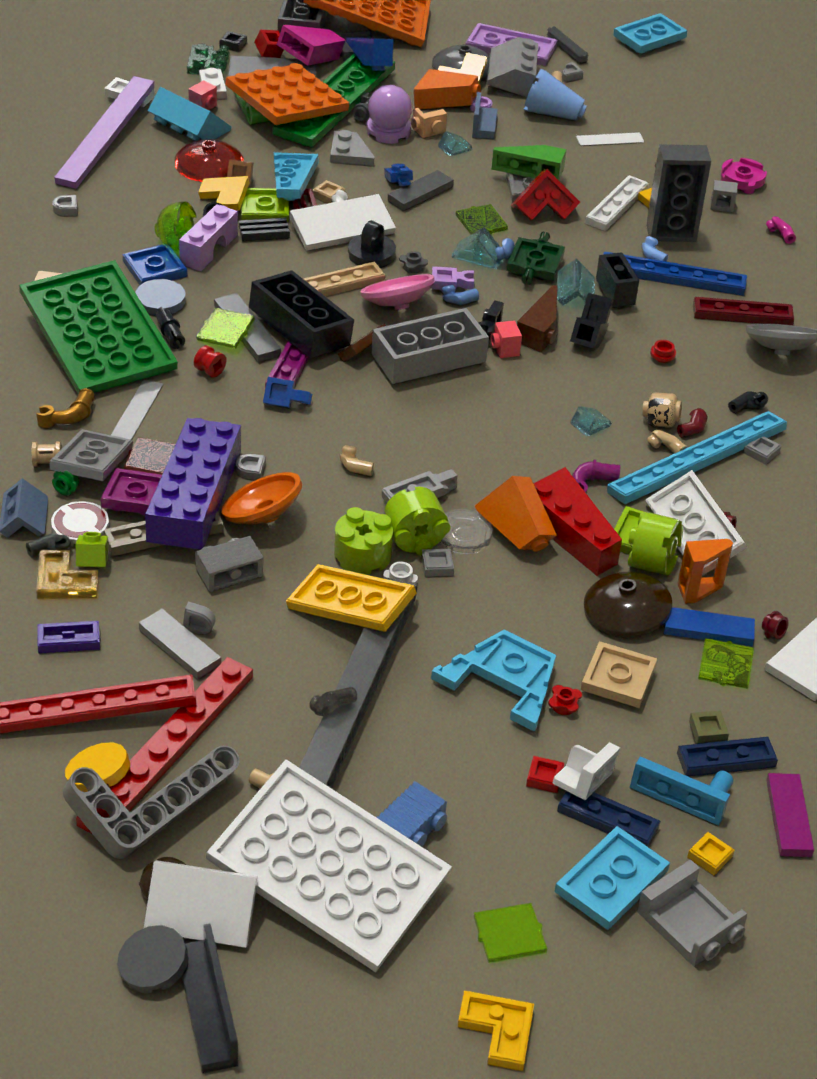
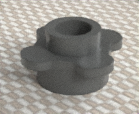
M411 251L407 255L399 257V261L404 263V270L409 273L421 272L423 266L428 265V260L424 259L421 253L417 251Z

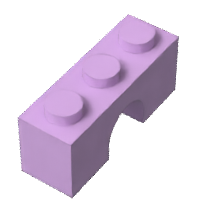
M216 204L179 239V252L182 263L186 267L202 271L213 260L215 244L226 247L238 236V211Z

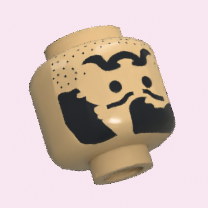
M654 392L650 395L649 401L643 402L642 416L647 417L650 426L672 428L676 422H680L682 401H678L675 394Z

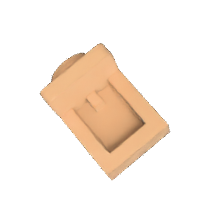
M419 108L413 109L411 126L422 138L446 133L447 113L444 109L424 114Z

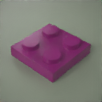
M116 468L101 497V507L114 511H128L145 515L162 475Z

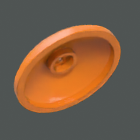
M292 472L276 473L257 479L233 493L223 504L222 514L227 521L235 524L255 525L271 523L277 520L297 499L302 489V481L298 474Z

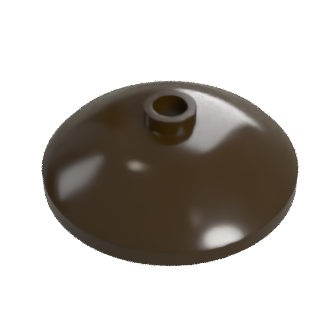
M619 572L598 580L588 589L584 597V612L589 622L605 633L621 637L641 636L657 630L667 622L672 612V597L666 586L651 576L637 572Z

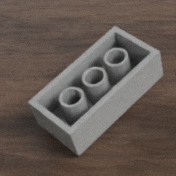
M463 308L373 329L372 355L391 383L396 384L486 362L489 336L469 310Z

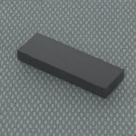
M437 170L412 182L409 186H403L389 193L387 201L405 211L452 188L454 179Z

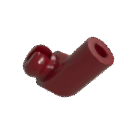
M697 408L692 410L689 414L691 415L690 422L677 426V432L681 438L704 431L708 416L703 409Z

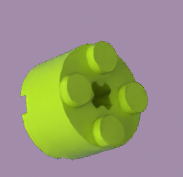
M414 487L416 489L414 491L406 492L404 489L396 493L387 502L384 512L391 518L393 539L396 545L403 551L422 556V550L432 549L449 533L451 527L434 492L425 487Z
M358 507L348 509L347 513L337 521L335 526L334 557L340 562V567L347 571L365 575L371 574V570L380 568L379 571L385 569L389 565L392 555L393 527L391 518L386 514L362 510Z
M642 511L639 516L638 527H633L629 534V544L633 545V548L628 558V566L670 575L678 559V556L675 555L677 546L681 547L682 521Z

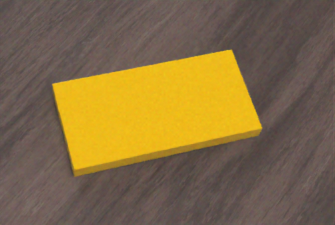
M317 564L286 600L288 609L386 632L417 593L414 585Z

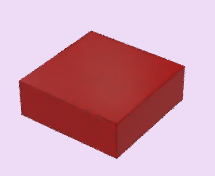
M533 756L526 786L558 793L559 787L553 784V779L564 768L565 763Z

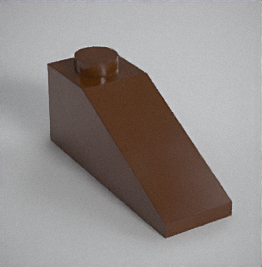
M552 285L517 321V326L522 335V345L542 352L549 344L552 345L557 336V331L555 330L557 286Z

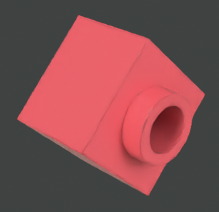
M203 80L189 88V101L207 110H211L217 106V87Z
M496 322L494 333L491 334L492 348H496L500 358L520 356L522 335L516 322Z

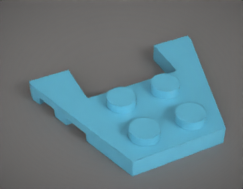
M504 629L475 645L474 650L468 654L463 655L460 653L453 657L448 665L435 667L432 670L431 679L455 691L464 679L473 672L522 697L511 710L510 720L535 731L555 665L556 655Z

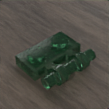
M206 44L192 45L187 64V74L199 75V70L207 68L221 69L223 73L227 68V60L230 55L228 47L222 45L217 51H214V46Z

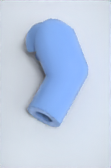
M647 236L645 243H642L644 256L648 259L667 262L668 254L656 248L658 240Z

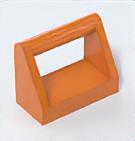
M730 539L686 542L677 583L685 604L697 603L723 587L733 542ZM718 558L714 577L702 578L704 565Z

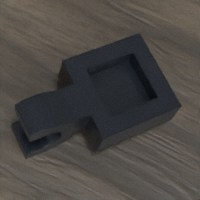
M494 300L489 309H485L482 322H478L489 336V340H491V334L494 333L495 323L502 322L504 303Z

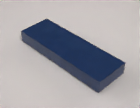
M769 737L678 746L677 750L683 772L688 777L716 774L719 771L737 772L774 768L778 762Z
M566 791L557 809V812L608 834L618 826L647 847L652 842L661 822L595 792L584 800Z

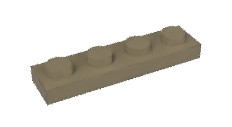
M218 511L209 535L224 532L223 522ZM145 521L104 529V536H108V548L112 556L164 545L146 542Z

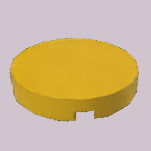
M114 742L90 746L70 760L65 768V777L68 781L76 769L88 767L93 769L111 787L117 784L130 768L128 753L122 745ZM75 783L77 789L82 792H88L84 784Z

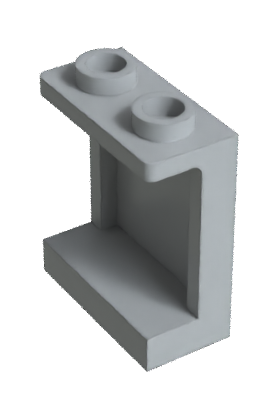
M690 859L643 890L637 912L695 967L705 959L707 961L713 959L721 948L729 942L734 944L740 940L746 931L744 926L748 914L741 909L733 915L697 881L700 868Z

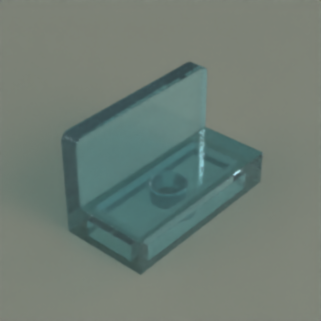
M577 258L558 271L557 300L563 306L578 296L586 302L588 292L595 294V277Z

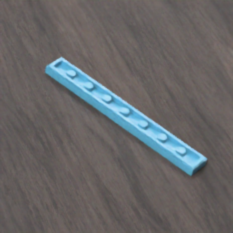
M767 411L607 485V493L622 503L627 504L674 482L691 470L696 472L743 450L752 441L763 436L769 438L786 430L787 421Z

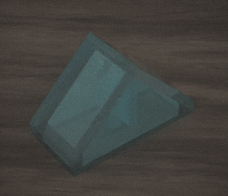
M485 227L462 239L452 253V258L498 269L502 260L497 259L495 249L500 246Z

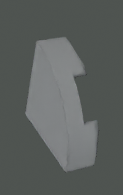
M574 62L566 64V68L562 72V79L564 82L582 79L584 71Z

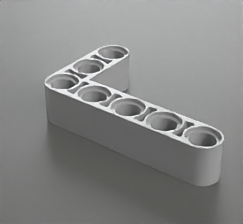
M226 745L215 748L131 813L93 769L88 767H81L72 773L64 785L63 797L112 857L124 859L226 782L239 766V755L232 747ZM216 761L222 762L226 769L220 768ZM192 778L199 780L203 787L196 786ZM75 783L84 784L88 792H82L77 789ZM168 797L175 798L179 806L172 805ZM96 808L104 809L108 813L109 818L101 817ZM143 815L150 816L154 820L155 825L148 824L144 820ZM118 834L126 835L130 840V844L121 842Z

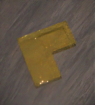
M40 550L36 590L37 599L97 598L98 570H69L70 550Z

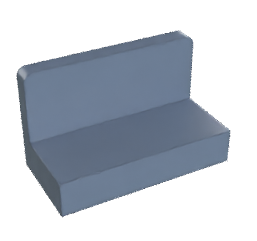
M477 92L472 137L494 139L498 109L480 107L482 92Z
M23 478L3 493L0 533L8 538L24 526L37 536H42L45 533L48 496Z

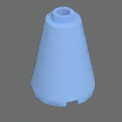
M540 69L536 76L538 81H535L531 86L524 110L571 120H577L578 117L582 118L587 108V105H584L585 100L546 70Z

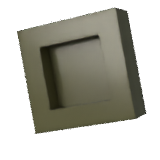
M721 711L691 713L689 723L697 744L728 740L729 732Z

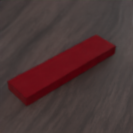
M694 297L693 301L694 318L792 326L794 323L793 306L791 304Z

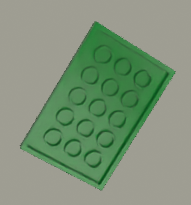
M115 260L19 285L21 296L78 394L83 388L90 389L95 393L178 369L177 359Z

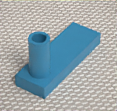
M640 756L635 764L630 788L719 826L730 797L728 791L734 780L730 773L719 771L711 783L707 785Z

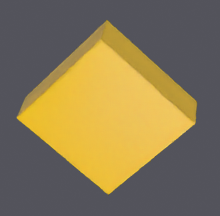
M707 832L689 850L687 858L715 876L733 857L735 849Z

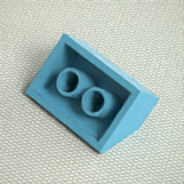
M162 87L159 88L148 109L150 113L155 115V121L164 126L167 123L171 124L170 128L180 134L183 131L187 132L186 136L196 142H199L201 139L210 143L229 132L232 126L211 111Z

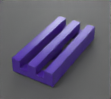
M99 621L37 624L38 653L100 650Z

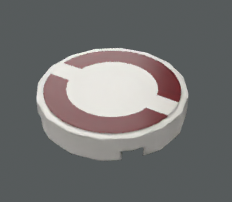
M85 501L71 502L61 506L54 512L51 519L52 533L66 535L71 541V546L74 547L73 544H76L78 536L86 532H99L101 536H104V529L109 527L108 513L95 503Z

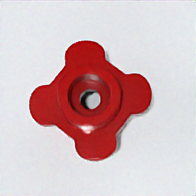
M555 685L552 688L553 697L548 701L549 706L561 715H570L578 711L579 706L577 702L582 698V692L578 689Z

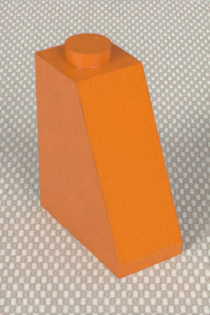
M429 69L414 88L415 108L430 109L472 105L477 92H481V85L478 84V75Z
M512 476L475 505L476 510L519 549L533 550V552L543 550L548 546V542L557 536L531 477Z

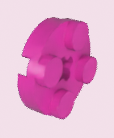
M740 158L739 162H733V159L725 161L720 175L721 181L738 183L737 189H740L743 193L752 194L755 192V189L765 184L767 171L764 172L763 165L755 160Z

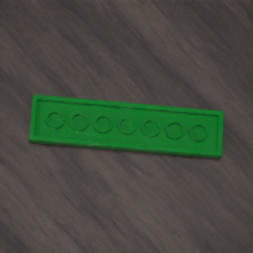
M354 53L323 81V83L327 84L328 87L339 93L349 102L348 111L274 125L273 135L300 143L303 146L313 147L361 102L362 95L367 92L370 93L395 70V61H393V66H385V70H372V66L363 65Z

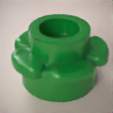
M55 471L53 474L52 485L61 495L69 496L71 492L76 491L79 485L77 475H72L68 471H64V473Z

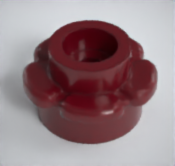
M779 611L767 614L762 621L765 637L768 639L770 637L780 639L785 635L788 628V618L779 613Z

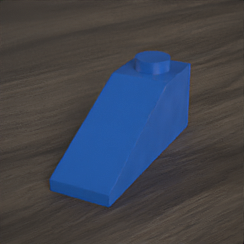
M346 38L347 44L363 65L372 66V70H385V66H393V39Z

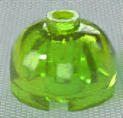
M186 201L172 203L163 208L158 215L155 233L163 244L170 246L175 251H179V239L194 226L193 218L197 216L192 205Z

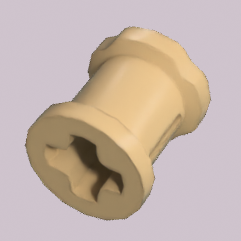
M56 441L55 444L32 442L31 455L33 467H37L39 464H50V460L62 449L61 441Z

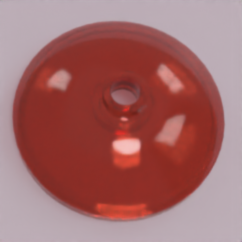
M203 139L182 147L175 155V167L186 178L202 182L206 178L227 177L229 160L244 161V158L236 147L227 142Z

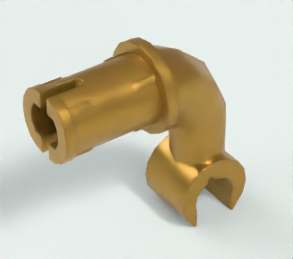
M87 388L81 389L76 401L72 402L70 408L66 410L54 411L52 406H40V413H36L38 426L49 428L55 424H74L88 418L91 414V405L95 399L94 392Z

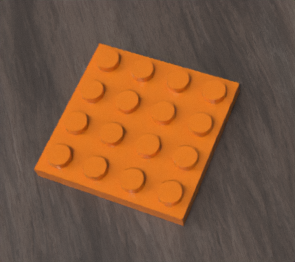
M292 63L284 67L275 66L267 70H255L250 73H237L236 75L226 77L225 85L275 125L344 112L349 109V102L298 63Z

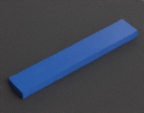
M624 255L639 279L744 296L747 281V275Z

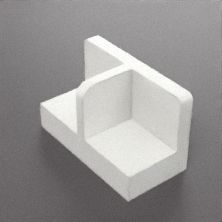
M609 742L596 754L580 745H575L571 748L566 766L554 776L553 784L586 800L613 773L620 747Z

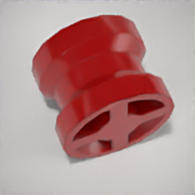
M208 345L201 347L194 357V367L200 371H205L212 378L219 376L227 363V358L224 354L215 352L214 348Z

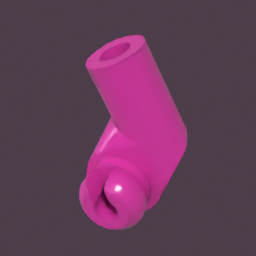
M774 216L766 222L770 232H775L778 229L787 244L795 242L796 235L791 226L781 218Z

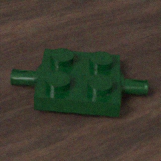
M545 231L541 232L539 239L518 237L508 260L506 271L517 275H524L522 283L526 284L527 282V285L532 283L533 277L554 281L564 256L565 246L548 242L550 234L548 232L545 234Z

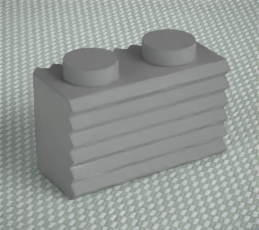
M251 536L233 538L226 543L216 546H205L201 550L195 551L196 570L210 592H213L214 589H223L225 586H234L236 583L240 584L246 580L250 581L252 578L256 579L263 576V555L258 550V547H256Z

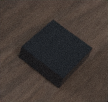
M228 31L220 39L219 48L239 52L247 43V36Z

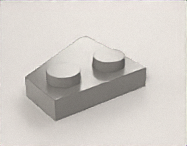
M348 130L334 131L330 163L374 166V155L357 132H350Z

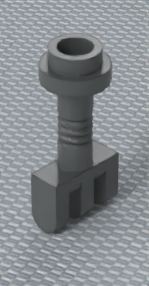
M368 92L361 96V103L353 108V116L358 121H366L370 117L368 110L370 93Z

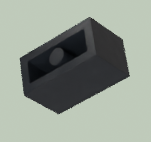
M620 252L599 255L596 281L605 296L614 299L612 308L636 305L639 279L624 254Z

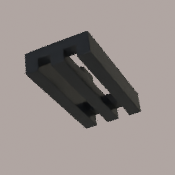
M287 218L239 220L242 241L290 238Z

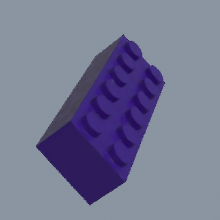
M201 418L186 419L145 513L146 542L200 550L205 546L215 520V515L220 508L235 469L236 460L241 453V425L225 421H207Z

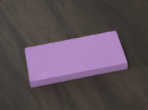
M478 23L466 41V45L477 47L490 54L491 48L517 37L529 38L538 43L537 64L546 66L557 47V40Z

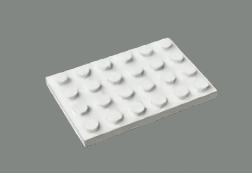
M286 759L206 854V859L223 871L258 876L256 893L374 972L378 971L450 874L452 866Z

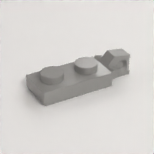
M452 469L439 474H432L431 471H427L383 488L382 498L387 503L399 491L404 489L406 492L416 490L414 487L428 488L438 498L457 488L458 475Z

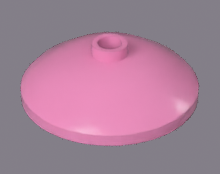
M411 275L378 282L363 288L361 296L365 300L379 306H394L395 310L406 309L410 307V302L421 298L433 286L435 282L434 275Z

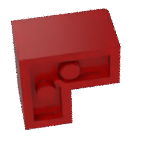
M544 170L519 195L511 206L514 209L518 208L531 221L548 205L564 220L577 207L580 201L550 171Z

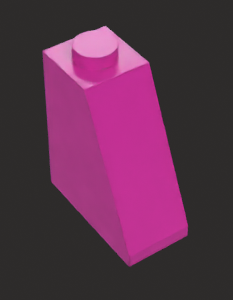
M283 25L277 45L309 66L339 59L346 40L328 29Z

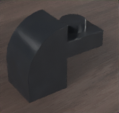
M588 292L582 316L576 318L570 342L594 349L598 348L605 337L609 325L607 322L614 299Z

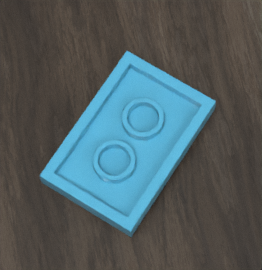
M659 13L614 28L613 36L634 49L635 52L645 53L646 51L685 39L688 30Z
M616 826L556 883L555 893L609 930L640 899L643 890L660 880L668 872L670 862Z

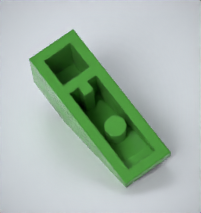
M548 145L494 147L491 170L536 178L542 171L548 170L560 180L564 170L567 149Z

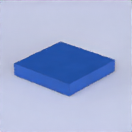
M168 243L123 254L124 264L139 285L154 279L176 280L188 276L187 268Z

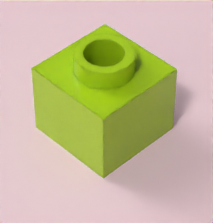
M86 532L83 535H79L76 542V566L106 567L108 561V536H101L99 532Z

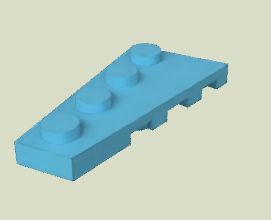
M274 152L277 198H284L289 201L301 198L319 163L318 154Z

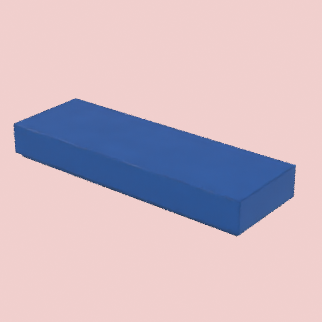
M672 607L671 615L664 624V634L753 647L755 619Z

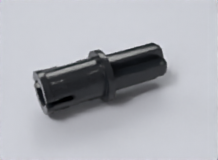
M159 307L155 315L160 324V331L167 337L170 347L178 349L179 346L176 341L178 340L181 346L186 341L180 331L179 321L174 319L169 308Z

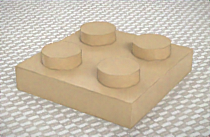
M599 641L583 678L581 690L640 708L654 673L657 658Z

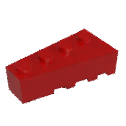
M566 467L533 483L557 534L552 540L596 576L618 565L622 544L621 537Z

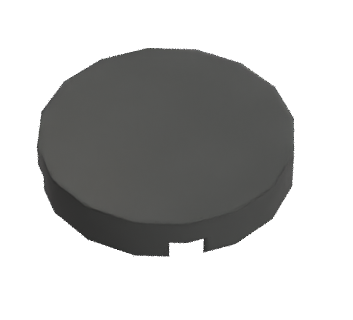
M157 925L141 929L125 941L119 952L117 966L120 975L132 990L144 994L153 993L152 990L159 988L162 990L167 989L182 977L188 966L187 946L183 937L173 928Z

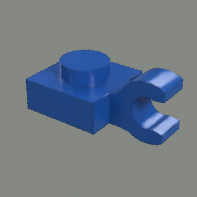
M392 164L391 168H384L385 178L388 181L398 182L400 186L411 185L410 180H413V171L405 166V164Z
M268 377L263 403L284 408H290L292 401L311 405L313 394L308 391L294 389V381Z

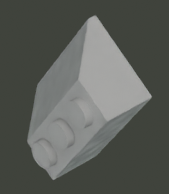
M517 37L491 48L486 84L527 97L536 77L538 43L529 38Z

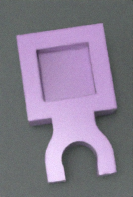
M432 267V275H434L435 279L432 289L442 291V288L447 285H454L455 290L457 287L474 289L473 270L457 272V268Z

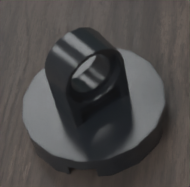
M370 220L363 227L362 234L353 237L349 241V259L357 266L375 262L379 264V268H384L395 260L396 245L393 240L384 236L383 225Z

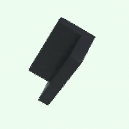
M211 924L203 925L204 940L186 943L187 955L189 957L188 966L181 977L202 1073L238 1066V1039Z

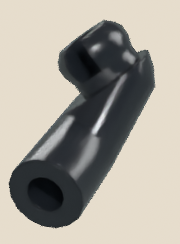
M747 391L730 401L728 407L732 413H737L744 408L758 410L764 408L768 403V396L764 392Z

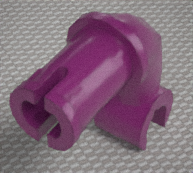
M593 459L591 462L579 465L572 476L587 494L588 485L585 482L587 479H590V481L601 479L614 482L619 479L621 466L618 464L600 463Z

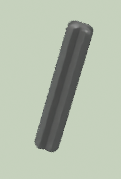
M555 26L548 28L547 37L556 39L559 47L581 64L588 61L587 57L589 55L585 50Z

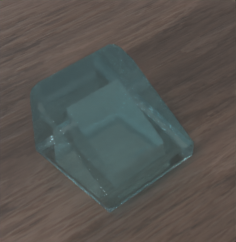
M448 131L444 133L438 143V147L448 156L468 152L473 148L463 137Z
M579 406L571 419V424L585 436L593 435L610 427L612 424L608 418L595 408Z

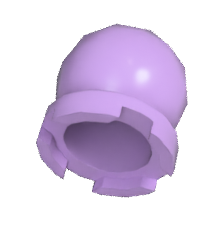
M394 85L381 86L369 99L368 110L370 118L367 121V134L375 136L377 142L395 144L398 143V139L404 137L408 139L411 134L409 118L412 113V104L409 95L401 87Z

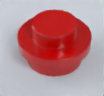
M658 340L651 347L650 354L656 361L666 363L676 357V350L672 342Z

